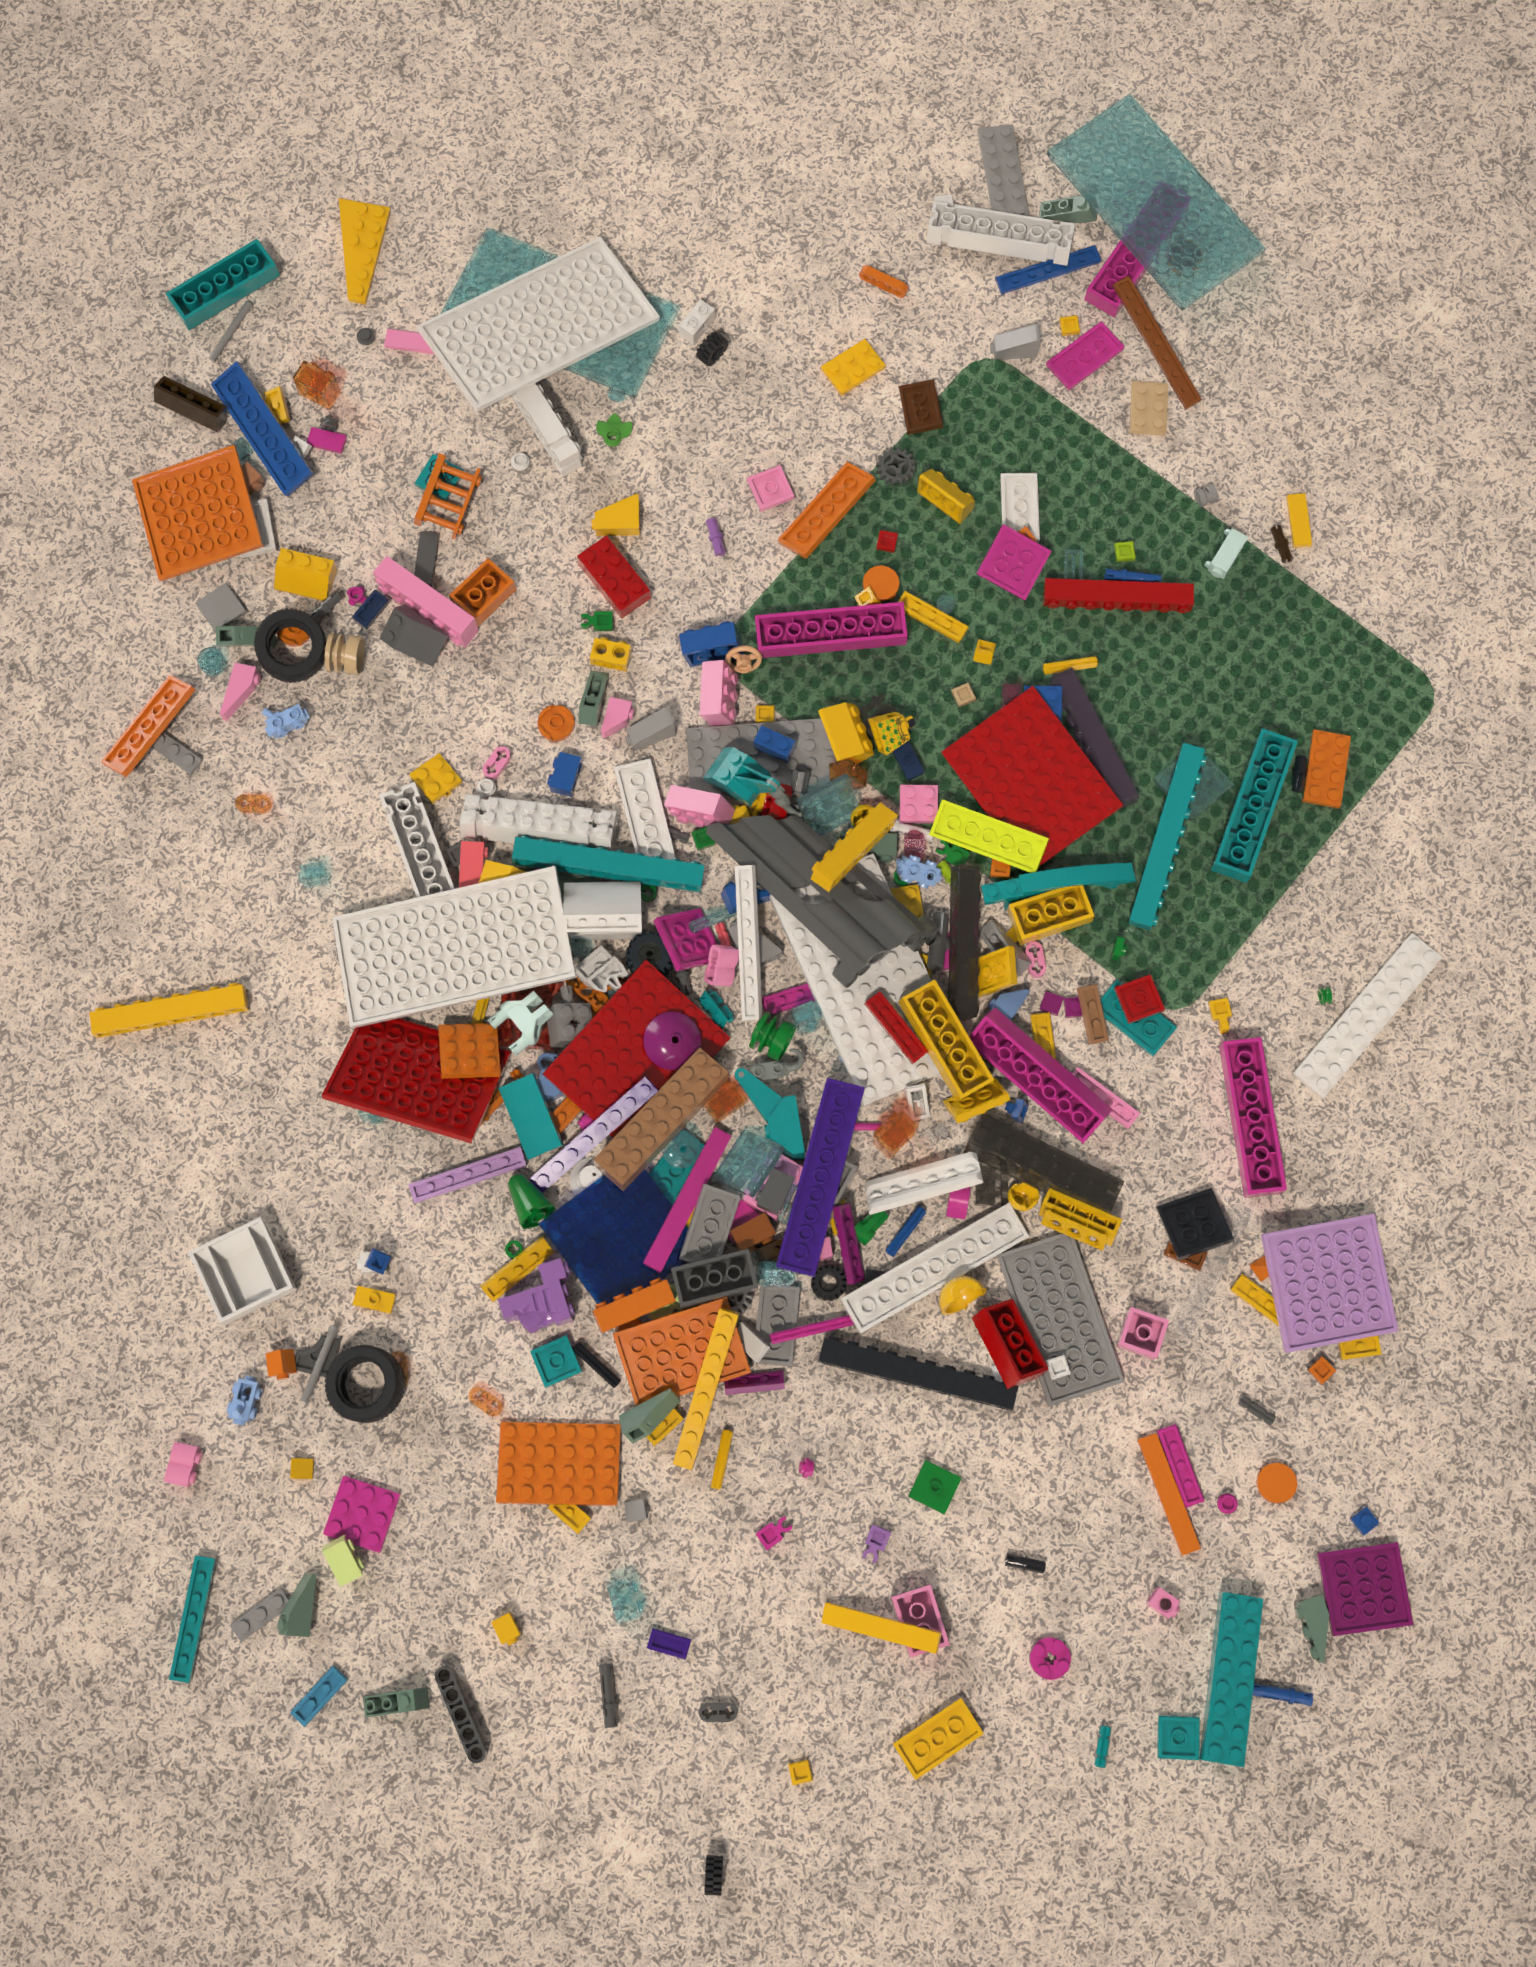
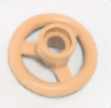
M737 646L726 654L725 662L735 672L748 673L761 665L762 655L754 647ZM747 651V652H751L752 654H749V655L742 654V655H741V654H739V653H737V652ZM731 657L737 660L736 666L732 664ZM757 659L756 662L753 665H751V660Z

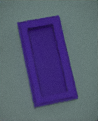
M652 1628L647 1649L686 1660L692 1639Z

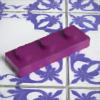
M783 1370L749 1373L724 1381L725 1395L785 1389Z

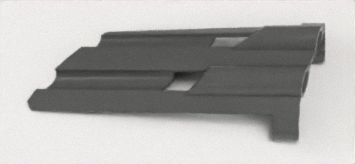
M770 815L740 818L741 820L738 823L730 825L721 824L720 822L707 825L706 834L740 866L755 865L756 881L841 960L840 964L833 971L832 976L845 988L850 987L857 977L863 975L872 964L884 958L888 951L901 945L903 947L908 946L913 952H916L924 945L926 940H930L939 930V927L926 915L919 918L856 865L830 892H827L812 881V867L817 861L821 862L825 853L828 850L832 851L834 846L798 816L790 815L788 818L775 820ZM859 881L879 901L861 899L845 884ZM811 885L827 901L820 904H806L791 889H800Z

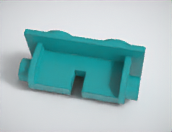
M712 989L704 991L699 1001L702 1007L712 1016L714 1023L723 1029L727 1022L731 1023L734 1021V1014L727 1005L720 1008L719 1005L724 1001L716 991Z

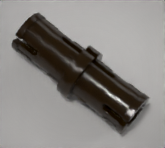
M1277 525V529L1276 526L1272 527L1270 531L1275 541L1274 546L1275 549H1278L1282 563H1286V560L1288 562L1292 561L1293 556L1288 546L1289 541L1284 536L1282 526Z

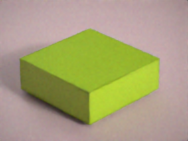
M1133 541L1114 544L1116 562L1135 561Z

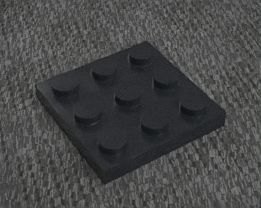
M1212 1188L1156 1206L1157 1213L1178 1261L1234 1242V1237Z

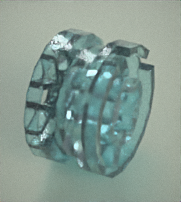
M208 647L199 653L197 661L204 674L218 676L225 670L226 660L219 649Z

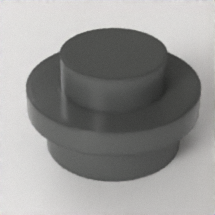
M362 328L356 335L358 342L362 345H370L375 339L374 332L370 328Z

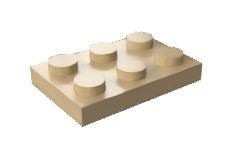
M1132 381L1129 433L1166 435L1168 383Z

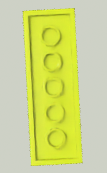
M943 799L929 833L930 836L1030 873L1037 872L1049 842V838Z

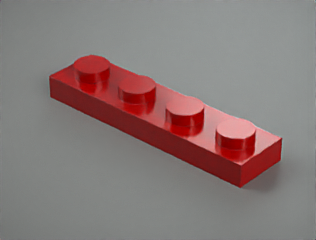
M880 991L864 1003L911 1064H914L929 1052Z

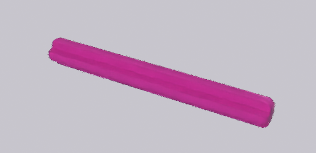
M847 1315L771 1333L770 1340L772 1344L852 1326L854 1323L850 1316Z

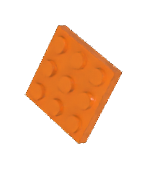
M490 1023L438 1024L441 1079L500 1077L497 1028L494 1029Z

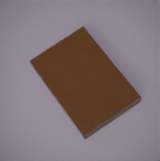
M934 379L898 386L907 435L943 428Z

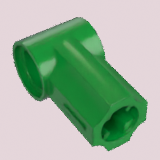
M886 1212L868 1214L863 1221H859L855 1226L857 1240L864 1246L875 1236L876 1231L889 1218Z

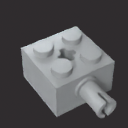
M572 986L560 987L562 1003L549 1007L550 1011L554 1014L547 1020L551 1047H567L592 1019L590 1003L574 1002Z

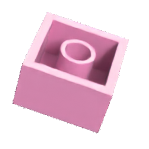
M1130 1307L1127 1311L1116 1347L1151 1360L1157 1359L1169 1320Z

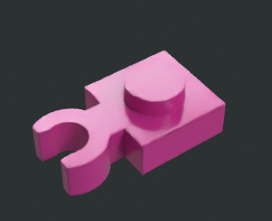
M785 1516L779 1519L777 1526H774L771 1522L755 1534L767 1551L783 1539L780 1533L789 1532L793 1528L792 1525L788 1528L782 1527V1522L787 1519Z

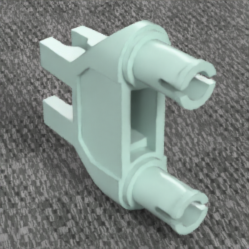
M534 991L521 1001L503 1002L500 1005V1010L487 1019L493 1028L496 1029L507 1018H511L520 1029L522 1036L509 1046L516 1056L529 1045L534 1046L538 1042L542 1025L554 1015L545 1004L532 1013L543 1002Z

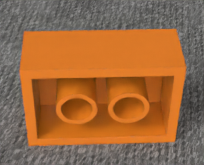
M487 558L449 595L450 601L475 618L478 628L516 591L515 582Z

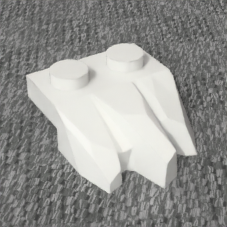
M602 945L575 967L576 976L587 987L605 993L607 986L617 991L622 986L618 978L628 976L624 965L615 956L612 957Z

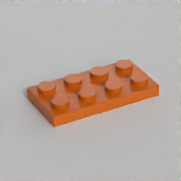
M1313 730L1302 802L1338 809L1341 807L1351 736Z

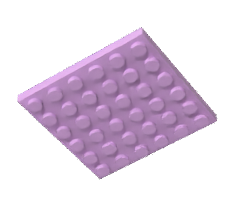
M1375 1214L1261 1234L1284 1353L1398 1331Z

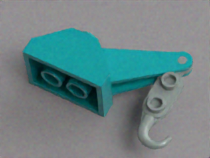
M724 747L703 777L708 784L750 807L760 793H769L775 799L774 802L785 811L799 818L803 816L801 812H797L791 807L790 797L784 793L785 789L780 786V783L771 777L769 771L749 755L734 747Z
M793 1048L789 1051L798 1055L796 1063L789 1064L781 1061L753 1065L750 1070L738 1068L734 1075L735 1080L768 1124L764 1125L766 1140H770L771 1146L789 1159L796 1161L805 1158L796 1095L782 1098L761 1082L780 1079L803 1066V1053Z

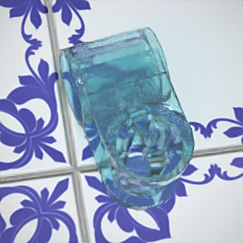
M760 1261L757 1266L756 1280L757 1284L761 1286L786 1287L794 1283L795 1275L791 1271L776 1268L777 1262Z

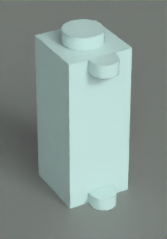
M1233 528L1231 530L1225 529L1224 534L1227 535L1225 541L1212 562L1206 561L1204 564L1205 567L1209 568L1208 571L1214 577L1222 579L1226 577L1248 539V536Z

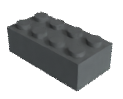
M749 1249L671 1268L681 1310L724 1297L730 1298L758 1291Z

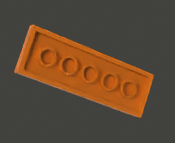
M846 462L777 539L779 544L807 559L876 481L875 477Z
M169 675L102 759L101 763L120 775L127 777L145 756L149 748L156 742L164 729L167 728L175 715L179 713L187 700L190 699L195 689L191 685Z

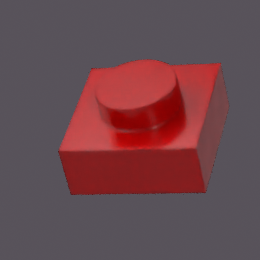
M880 530L876 550L894 553L898 533Z

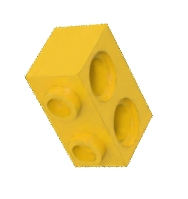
M600 637V639L594 638L590 654V664L627 672L632 653L631 645L624 641L613 642L605 637ZM600 649L607 650L604 654L598 653ZM618 653H624V654H625V655H624L623 657H621V658L616 657V654H618Z

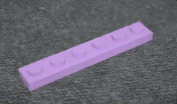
M518 1147L408 1185L413 1201L417 1204L526 1167L527 1165L522 1149Z

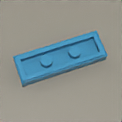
M333 1665L290 1713L306 1727L349 1679Z

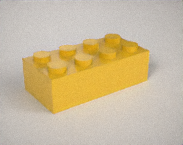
M1083 885L1058 888L1009 904L1007 909L1020 945L1090 923L1094 918V913Z

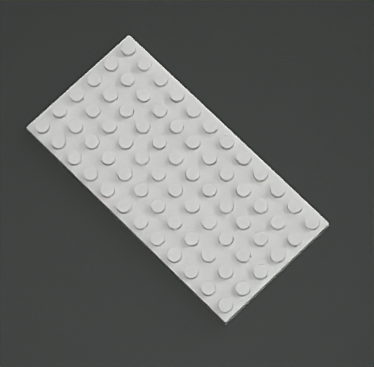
M599 237L417 325V330L471 406L478 412L658 322L660 316L603 239Z
M874 854L863 857L856 866L892 895ZM859 881L845 884L857 897L879 901ZM811 885L800 889H791L806 904H820L827 901ZM770 895L769 899L852 1084L865 1087L861 1102L862 1106L865 1107L900 1092L906 1087L914 1086L939 1075L940 1073L928 1053L914 1064H911L864 1005L866 1001L880 991L919 1039L898 1003L902 997L931 982L919 952H913L908 946L903 947L900 945L888 951L884 958L872 964L863 975L857 977L850 987L845 988L832 976L833 971L840 964L841 960L780 902Z
M555 866L332 917L349 1024L352 1029L577 978L569 933L564 932L563 901Z

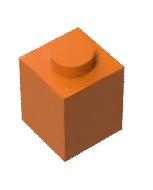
M279 1349L265 1353L268 1377H277V1380L288 1379L290 1374L297 1373L294 1349Z

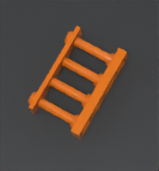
M439 453L416 512L414 524L421 527L422 521H430L454 530L452 539H456L457 534L461 535L464 524L461 523L474 488L480 485L482 476H480L481 469L477 468L475 475L447 465L448 463L445 462L446 455ZM446 472L472 482L469 491L442 482V479L439 478L440 474ZM440 488L466 498L463 507L436 498V495H433L434 490ZM434 504L460 514L457 523L430 514L427 511L428 506Z

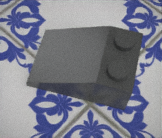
M404 604L394 607L379 639L399 652L434 666L449 635Z

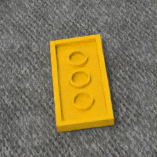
M960 1697L892 1744L913 1778L917 1780L984 1733Z

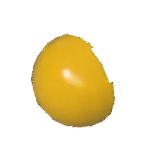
M959 1276L953 1278L944 1285L940 1292L939 1307L943 1315H950L963 1309L967 1310L968 1304L980 1296H984L987 1288L974 1277Z

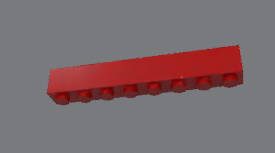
M1045 578L1043 585V606H1048V608L1052 609L1058 607L1076 609L1079 607L1087 610L1103 608L1107 611L1122 609L1123 611L1141 610L1142 612H1149L1151 610H1159L1162 613L1169 611L1187 613L1191 612L1194 605V584Z

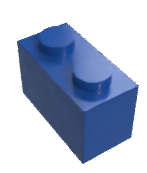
M762 725L753 741L754 749L785 763L789 762L796 748L795 740Z
M559 752L558 757H555L553 761V775L550 774L547 781L551 792L569 797L573 796L583 764L581 757Z

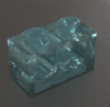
M627 1577L606 1584L617 1624L642 1617L641 1613L644 1612L641 1600L637 1601L635 1595L638 1592L635 1580L632 1581L631 1577ZM621 1584H626L629 1588L628 1594L625 1596L618 1594L617 1590ZM626 1604H631L634 1607V1613L631 1616H626L623 1613V1608Z

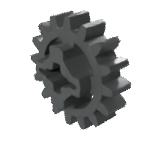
M891 447L890 452L884 450L883 456H878L876 473L880 474V480L885 479L886 485L891 482L892 487L895 486V483H898L901 487L903 481L908 484L909 478L913 479L916 469L914 466L915 460H911L912 454L906 455V449L901 452L900 447H897L896 451Z

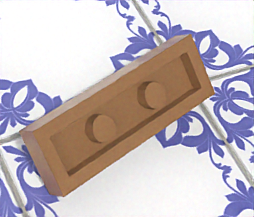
M1097 984L1077 988L1088 1044L1109 1041Z

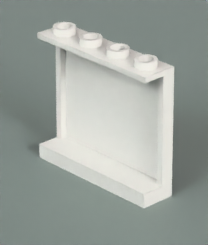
M641 882L564 883V932L642 931Z

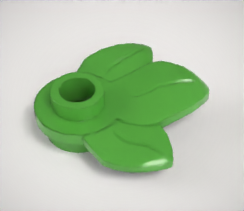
M616 413L611 415L606 423L597 421L596 424L598 434L604 437L605 444L610 447L618 446L622 439L631 434L633 428L632 422L622 424L621 419Z

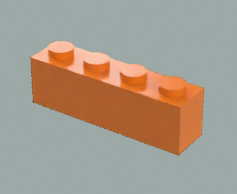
M661 1278L649 1282L651 1286L643 1289L641 1285L631 1290L633 1294L625 1297L623 1293L613 1297L614 1302L607 1304L604 1301L595 1305L596 1309L592 1311L600 1333L675 1302L676 1300L667 1279L663 1281Z

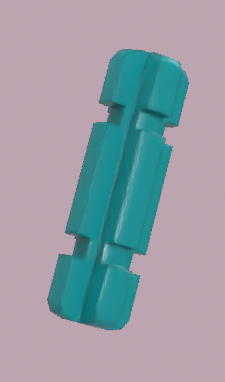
M1102 1725L1099 1729L1100 1737H1098L1097 1757H1095L1094 1764L1096 1767L1105 1768L1111 1728Z

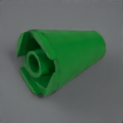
M514 1174L510 1177L508 1188L519 1224L522 1228L532 1229L539 1226L538 1222L544 1219L545 1222L549 1220L556 1211L554 1204L524 1174Z

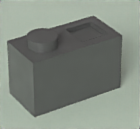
M773 1168L763 1191L759 1189L755 1197L757 1207L779 1216L795 1178Z

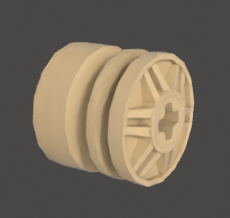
M330 633L324 655L326 671L333 672L335 669L336 673H340L344 665L346 674L360 675L365 655L363 636L349 635L346 642L344 634L337 636V633Z

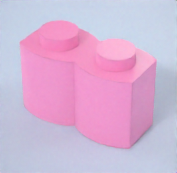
M712 945L704 981L714 986H731L735 979V967L739 961V950L732 946Z
M174 1442L164 1482L191 1487V1484H194L197 1479L196 1465L200 1464L203 1452H200L201 1447Z

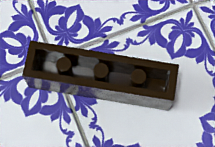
M163 376L154 385L155 403L217 433L227 422L226 405L166 376Z

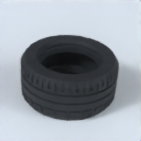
M293 608L277 610L269 614L268 617H265L257 628L254 638L256 656L262 668L273 678L289 683L305 681V679H309L316 674L324 664L327 642L324 631L319 622L305 611ZM287 627H295L305 631L312 641L309 655L302 662L296 664H284L277 661L270 652V643L278 631Z
M357 1345L347 1348L341 1354L339 1353L334 1358V1361L331 1362L325 1376L326 1397H328L327 1400L332 1408L344 1418L360 1423H373L389 1416L401 1402L405 1389L404 1372L400 1363L397 1362L398 1360L387 1351L370 1345ZM373 1362L379 1366L384 1375L385 1385L383 1392L378 1400L372 1404L357 1406L347 1395V1376L360 1363Z

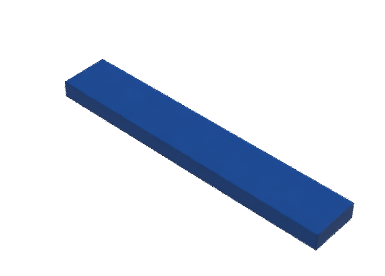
M1094 245L1069 253L1067 265L1054 264L1053 260L1050 259L1046 262L997 276L995 281L1002 295L1101 263V258Z

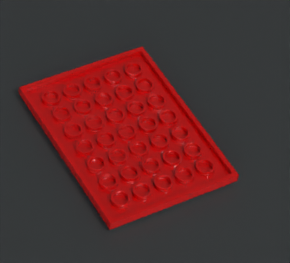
M1034 686L941 752L987 816L1049 838L1039 867L1123 807L1121 801Z
M645 960L548 1066L542 1075L594 1121L645 1075L660 1090L678 1071L658 1067L648 1058L643 1045L644 1032L648 1024L656 1016L666 1012H678L691 1018L697 1025L701 1035L700 1048L711 1058L721 1050L730 1037L652 964ZM675 1036L672 1037V1042L674 1044L678 1042V1039ZM647 1102L612 1131L609 1136L613 1139Z
M399 1018L361 1026L354 1029L322 1093V1099L472 1144L511 1057V1052L499 1048L500 1077L441 1079L438 1030Z

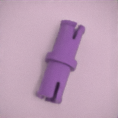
M717 518L706 520L710 534L709 541L712 542L715 556L725 555L726 551L722 541L723 534L720 533Z

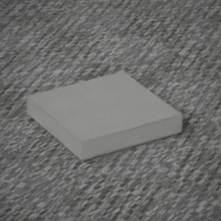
M226 583L195 602L215 633L216 626H228L247 614Z

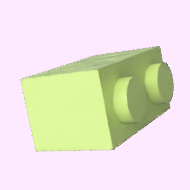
M345 1535L323 1545L322 1552L340 1587L363 1576V1568H365L362 1559L356 1557L353 1552L356 1549L352 1540H347Z

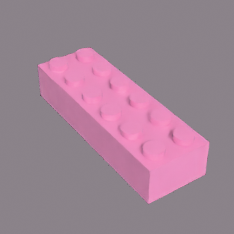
M388 556L374 570L375 582L378 584L380 592L385 595L388 593L398 605L406 604L447 633L450 641L456 646L461 645L466 648L479 632L473 616Z

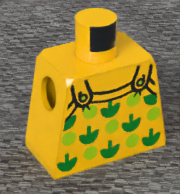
M897 712L868 719L878 752L884 755H888L910 739L908 729L916 725L912 716L904 718L902 714Z

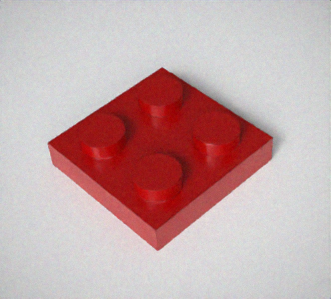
M1151 974L1114 988L1128 1024L1165 1010Z

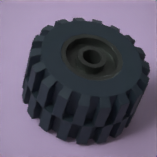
M649 931V934L642 932V936H638V934L634 936V941L630 940L629 947L626 949V961L630 973L633 974L647 960L663 976L667 977L669 970L672 971L673 963L659 933L657 932V935H655L654 931Z

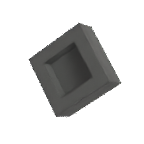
M461 842L445 850L454 868L460 865Z

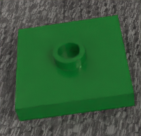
M925 1460L908 1497L945 1515L961 1481V1477Z

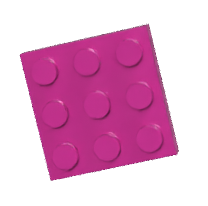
M1003 524L976 575L1025 601L1051 550Z
M701 908L665 915L653 920L676 971L699 967L709 963L710 949L712 945L718 944Z
M343 1476L323 1535L336 1539L345 1535L347 1540L351 1539L354 1545L381 1553L401 1494Z

